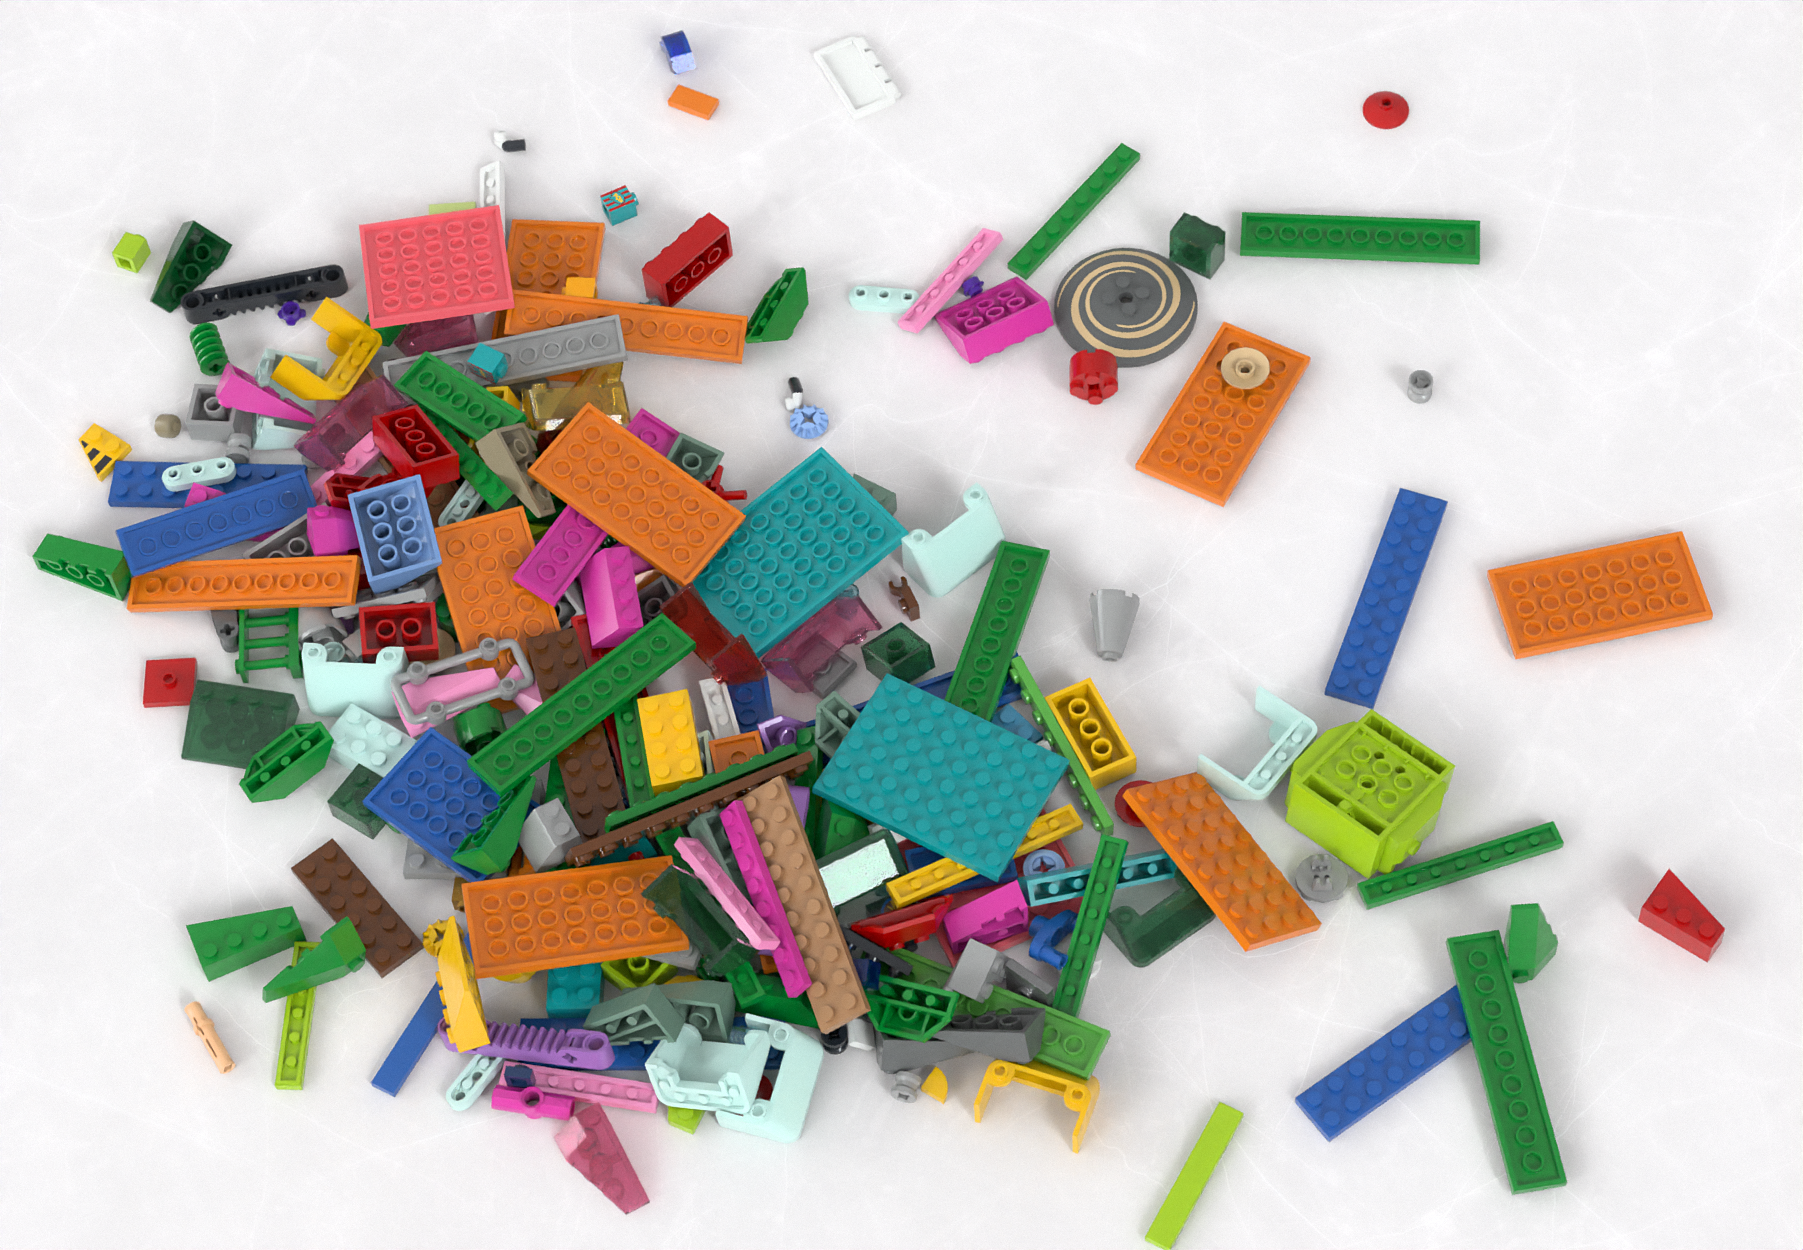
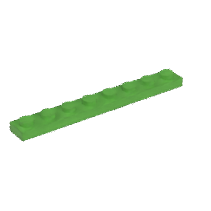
M1021 655L1011 659L1010 677L1013 683H1018L1022 689L1020 693L1026 705L1030 704L1033 709L1032 716L1035 723L1043 727L1045 731L1043 733L1044 738L1049 742L1050 746L1054 747L1056 754L1070 760L1069 766L1066 769L1068 773L1067 780L1072 789H1077L1080 795L1078 799L1084 810L1088 809L1091 814L1090 821L1096 832L1100 831L1104 835H1112L1114 828L1112 819Z

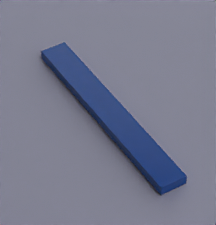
M467 933L464 942L473 963L469 933ZM437 981L371 1081L373 1087L393 1097L397 1095L438 1031L439 1021L444 1017L443 1009H446L447 1006L442 1004L439 991L443 990V987H439Z

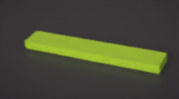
M295 942L292 966L296 965L304 950L307 948L313 950L321 942ZM317 986L287 996L275 1079L276 1089L303 1090Z
M1219 1101L1149 1228L1145 1241L1163 1250L1172 1249L1240 1125L1244 1113Z

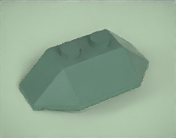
M835 690L816 705L815 745L829 758L833 757L860 715Z

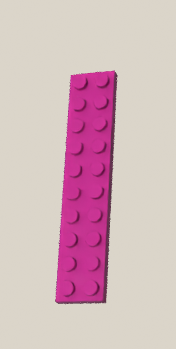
M643 408L639 410L626 427V430L665 458L680 434ZM567 505L514 574L512 580L555 607L609 534L574 508Z

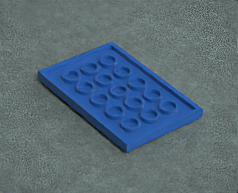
M430 727L362 802L365 807L469 883L490 880L495 873L485 875L454 862L451 856L469 833L475 835L483 826L480 822L483 817L499 808L497 802L502 797L468 767L467 760L472 757ZM533 799L530 800L525 820L535 808L541 806Z

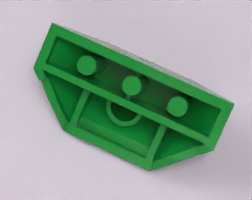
M803 267L785 269L782 277L775 281L764 294L747 324L746 336L744 338L747 344L788 340L792 336L796 325L803 317L804 311L809 304L806 270Z
M321 721L293 725L252 757L245 771L244 778L241 779L239 785L252 803L284 799L325 768L334 739Z
M822 798L813 855L829 898L832 899L864 878L871 835L867 827L869 823L864 817Z
M763 968L755 972L766 994V999L741 1009L735 997V1011L769 1017L820 1029L806 990L797 998H788L779 971L764 974Z
M866 972L862 983L871 1009L867 1014L876 1030L881 1033L926 1043L952 1020L960 994L871 972Z

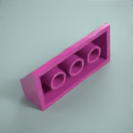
M629 546L604 548L592 556L579 573L592 649L617 647L644 627Z

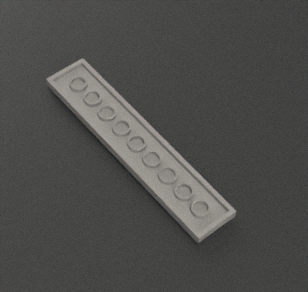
M619 314L480 342L505 354L508 370L506 375L498 380L497 384H493L470 371L467 361L479 343L430 353L485 389L486 387L504 386L628 360ZM421 355L382 362L391 409L416 404L397 391L394 384Z

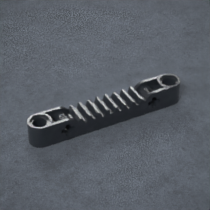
M336 264L192 291L186 293L181 298V306L189 323L202 324L225 319L231 313L236 315L237 311H241L244 314L247 309H250L254 312L256 307L264 310L266 305L274 308L276 303L279 306H283L284 302L293 300L301 303L302 299L308 302L324 300L326 296L329 299L340 297L348 290V284L342 267Z

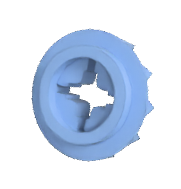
M804 404L800 409L795 408L794 414L790 415V428L795 435L801 438H816L822 435L828 427V415H826L823 408L819 409L815 404L813 406H806ZM804 417L808 419L813 417V423H805Z
M1041 849L1032 852L1025 859L1023 874L1028 876L1042 873V871H1039L1041 862L1049 869L1048 871L1063 869L1065 864L1061 856L1056 852Z

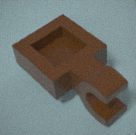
M904 576L901 577L902 586L900 587L894 586L893 582L889 581L890 593L901 598L898 600L901 612L903 614L907 613L911 622L920 619L919 604L910 586H908L907 579Z

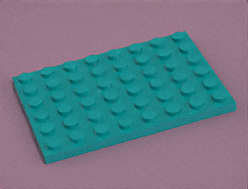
M820 447L740 511L746 515L745 521L687 588V591L742 649L756 661L902 544L901 539L908 535L909 532L823 447Z
M887 673L814 784L812 793L991 880L999 882L1068 768L1070 760Z

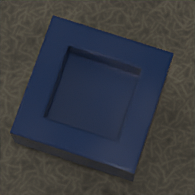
M520 1064L514 1067L506 1066L504 1077L507 1086L523 1089L535 1086L536 1078L533 1069Z

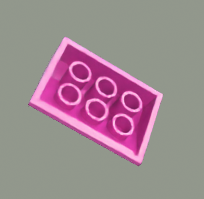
M1017 276L934 315L936 322L954 348L969 364L980 362L984 357L993 353H999L1006 347L1014 343L1023 342L1027 337L1035 333H1042L1048 327L1054 325L1047 300Z

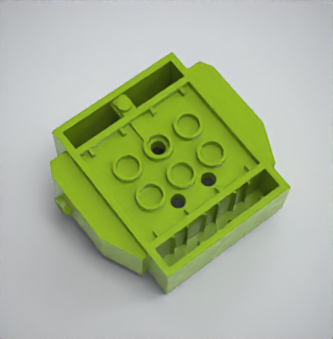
M1370 709L1358 722L1352 721L1326 730L1294 761L1290 768L1291 775L1284 802L1286 807H1288L1285 822L1367 879H1370L1377 871L1384 875L1394 871L1396 864L1402 863L1409 855L1414 856L1421 847V843L1435 829L1444 794L1448 791L1455 765Z

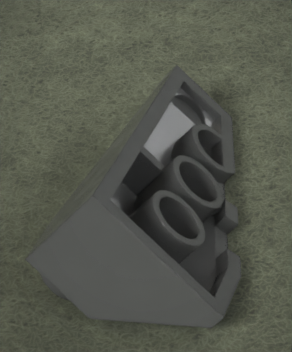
M1019 1007L1011 1008L1010 1014L996 1015V1011H988L986 1015L972 1018L970 1014L953 1016L952 1020L933 1037L1003 1061L1025 1064L1031 1062L1041 1049L1046 1011L1045 1008Z

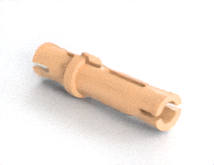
M199 1001L188 1004L184 1011L194 1026L195 1034L200 1036L219 1072L221 1074L230 1072L234 1069L235 1063L214 1029V1022L206 1016Z

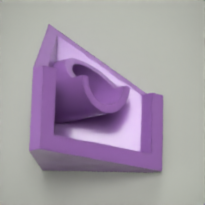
M778 715L757 724L765 753L772 752L779 745L787 746L794 743L796 746L797 730L806 728L807 723Z

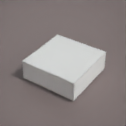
M857 1018L847 1023L850 1046L867 1051L875 1048L873 1023Z

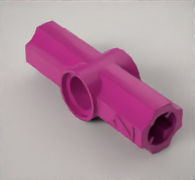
M496 1085L492 1093L491 1107L495 1110L525 1114L530 1119L546 1117L571 1121L575 1111L576 1099L574 1096L542 1092V1090L535 1086L522 1089ZM532 1100H538V1101H539V1102H538L536 1105H534V1106H529V1105H528V1103H529L530 1101H532Z

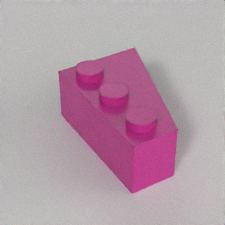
M1017 880L945 914L943 928L953 955L963 952L970 938L985 945L1029 931L1028 907Z

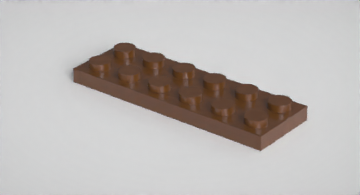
M333 838L291 867L292 873L335 924L346 916L351 920L366 949L365 959L381 978L388 975L424 948L420 939Z

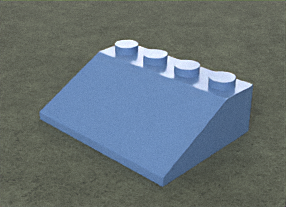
M420 474L348 495L368 582L374 594L399 588L443 564Z

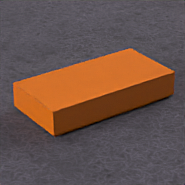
M678 84L668 99V106L709 121L719 106V99Z

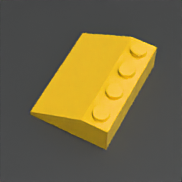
M451 916L448 919L437 960L439 971L435 972L439 987H443V990L439 991L442 1004L447 1006L446 1009H443L446 1024L451 1026L446 1028L448 1038L451 1044L456 1043L458 1051L461 1053L490 1044L478 981L475 978L474 965L455 916Z

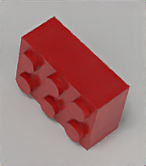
M435 602L359 607L363 663L376 664L378 653L386 647H404L409 662L439 660Z

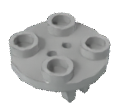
M1316 854L1307 857L1300 863L1296 871L1295 881L1301 896L1305 900L1325 903L1339 900L1343 896V892L1347 888L1348 874L1346 867L1337 858L1328 854Z

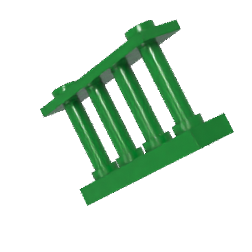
M289 608V612H285V615L249 618V609H237L239 611V659L235 660L236 674H240L243 683H249V671L286 667L287 670L290 669L293 679L303 678L302 652L298 645V608ZM277 625L289 627V633H285V636L249 639V628ZM279 646L289 648V654L283 658L249 661V649Z

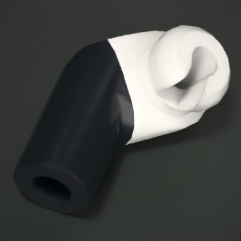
M499 130L495 132L494 142L505 152L526 150L525 139L511 140L507 137L506 131Z
M791 377L788 380V385L792 397L785 399L786 409L789 411L801 407L803 388L799 378Z

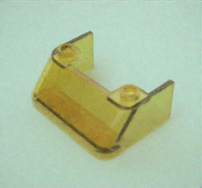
M618 377L604 378V383L599 385L546 388V383L531 384L532 389L527 387L521 388L523 413L527 417L525 425L534 431L564 429L587 402L618 424L631 423L624 382L619 381Z

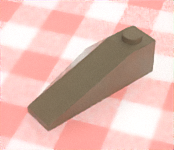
M524 422L494 429L475 443L486 465L537 518L549 516L556 512L550 491L527 475L528 469L536 461L534 453L537 452V447Z

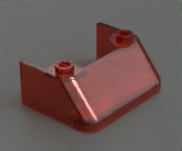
M689 582L659 606L668 619L696 642V649L693 652L712 671L711 676L719 685L724 683L726 686L759 682L768 675L745 636L741 633L735 638L711 614L692 582Z

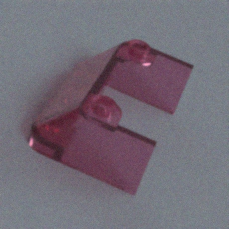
M382 374L357 386L348 393L344 399L299 438L293 446L300 454L327 472L331 470L336 472L345 465V454L373 429L372 416L402 409L408 403Z
M859 596L834 598L772 648L761 659V663L770 673L795 693H811L815 690L813 687L815 676L813 674L845 645L852 643L858 645L867 638L866 633L868 631H879L883 627Z

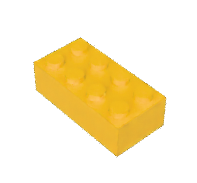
M1091 678L1044 697L1095 790L1136 773L1137 757Z
M688 689L637 699L651 784L655 797L664 791L672 792L677 790L684 783H694L702 780L705 774Z

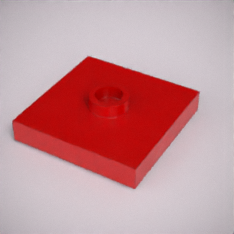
M197 659L146 660L143 693L144 708L195 705Z

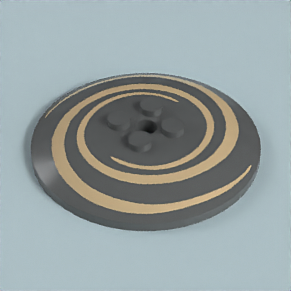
M1137 248L1105 250L1083 259L1064 276L1058 286L1054 301L1057 327L1070 347L1076 352L1087 350V353H1093L1095 349L1106 350L1116 357L1117 365L1120 368L1149 365L1173 354L1186 342L1192 333L1198 313L1197 295L1186 273L1168 258ZM1122 298H1130L1132 300L1130 303L1120 302Z

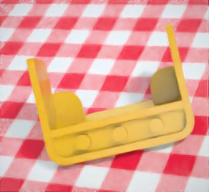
M326 296L311 318L313 322L330 333L326 339V345L332 353L338 356L323 379L287 355L283 357L270 376L271 379L305 401L344 399L382 345V337L376 330L371 329L366 323Z
M996 1058L988 1066L974 1102L975 1122L981 1123L994 1086L1005 1087L1011 1081H1015L1064 1097L1065 1105L1069 1109L1080 1112L1072 1134L1073 1152L1078 1154L1100 1094L1098 1079L1091 1075L1089 1080H1085L1033 1059L1031 1062L1018 1064Z

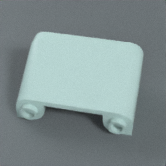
M266 348L254 374L255 380L260 384L259 386L262 388L270 386L280 394L281 400L289 398L313 413L316 418V401L302 400L271 379L270 376L283 357L287 355L323 379L325 369L322 368V359ZM252 413V449L274 450L317 446L318 442H322L324 428H321L320 422L310 424Z
M977 482L968 488L963 495L964 504L969 511L934 537L925 530L915 529L901 539L904 571L932 597L945 596L993 560L998 553L1001 542L1006 541L1005 534L985 489Z
M318 643L303 644L302 662L307 702L313 714L341 717L352 703L379 719L395 720L401 718L392 695L390 683L394 676L407 672L410 665L404 647H386L378 653L376 664L327 662L328 654L323 645Z
M684 1023L676 1042L668 1043L667 1040H661L645 1063L656 1096L662 1103L672 1107L710 1111L720 1110L738 1114L747 1113L755 1101L771 1046L767 1031H748L744 1037L745 1045L703 1041L698 1029L694 1025Z

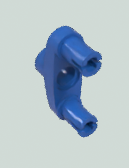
M1067 909L1051 919L1042 915L1036 916L1030 924L1028 931L1029 936L1033 937L1029 948V957L1038 962L1048 963L1061 970L1068 961V955L1059 952L1054 947L1069 933H1073L1078 913Z

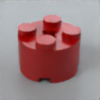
M1095 349L1093 353H1087V350H1082L1074 354L1070 359L1069 365L1070 394L1079 399L1086 400L1092 405L1101 404L1104 399L1113 396L1118 391V365L1116 357L1102 349Z

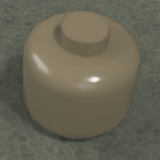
M160 414L155 420V432L162 438H175L181 431V421L176 415Z

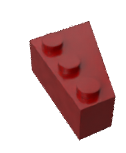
M1670 869L1667 870L1641 907L1638 922L1707 963L1721 944L1725 928Z

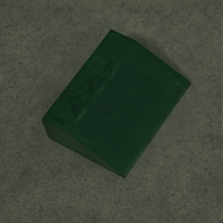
M197 680L190 701L181 758L183 760L247 769L255 754L295 725L300 710L295 695Z

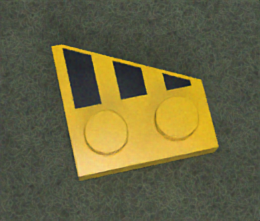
M95 423L78 439L100 482L114 470L116 461H122L132 451L130 444Z

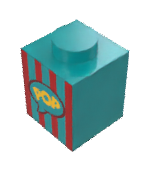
M626 185L600 195L602 209L612 226L638 216L636 206L639 205L638 199L634 192H629Z
M482 343L478 344L467 361L471 373L493 384H497L498 380L503 378L508 370L505 354Z

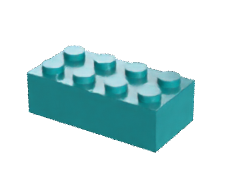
M603 962L548 969L546 999L548 1018H587L592 1006L604 1002L605 979L601 968Z

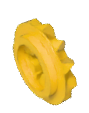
M438 919L432 925L428 924L427 930L423 932V946L434 957L438 958L443 941H439L437 933L445 934L448 920ZM457 923L462 934V937L464 939V932L460 927L459 923Z

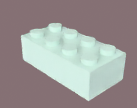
M352 703L328 731L334 739L329 758L376 785L417 742L416 739L411 738L409 735Z

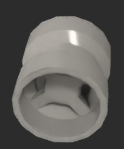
M1425 370L1414 371L1409 377L1408 397L1414 403L1428 402L1432 396L1433 376Z
M243 433L229 435L227 442L229 449L226 451L225 457L230 458L234 463L248 464L250 461L249 450L252 446L251 437Z

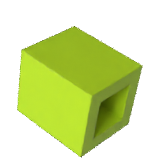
M125 232L112 254L117 267L138 273L151 254L146 238L142 235Z

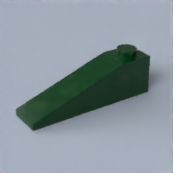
M194 220L183 222L172 243L150 302L168 313L173 312L181 304V298L186 293L192 292L213 271L223 264L232 244Z

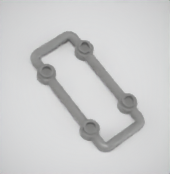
M485 638L480 642L479 648L428 665L419 661L413 662L409 665L407 672L392 678L390 686L408 723L418 725L429 722L439 725L446 720L447 715L499 697L503 700H513L517 697L518 691L528 688L534 683L535 677L520 644L516 640L507 638L496 641L493 638ZM511 649L524 679L515 681L513 678L506 677L498 683L497 688L447 705L435 701L427 706L426 712L417 715L413 713L401 684L409 681L416 685L423 684L430 674L478 658L491 661L498 657L499 651Z

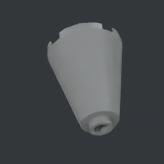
M1101 589L1097 590V595L1095 596L1093 592L1090 594L1089 602L1097 654L1104 661L1115 662L1117 658L1123 656L1140 605V598L1132 593V597L1125 596L1124 590Z
M332 606L298 607V645L301 652L304 643H318L324 646L329 642H339L343 645L342 641L349 637L341 620L334 618L331 610Z

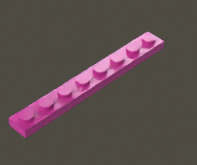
M734 800L719 815L754 908L781 941L776 950H771L788 998H797L812 985L743 801Z

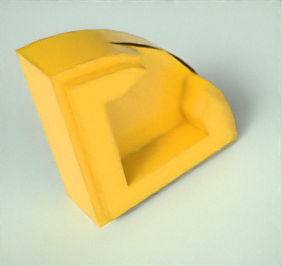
M935 1066L921 1086V1091L944 1104L948 1096L947 1079L944 1073Z

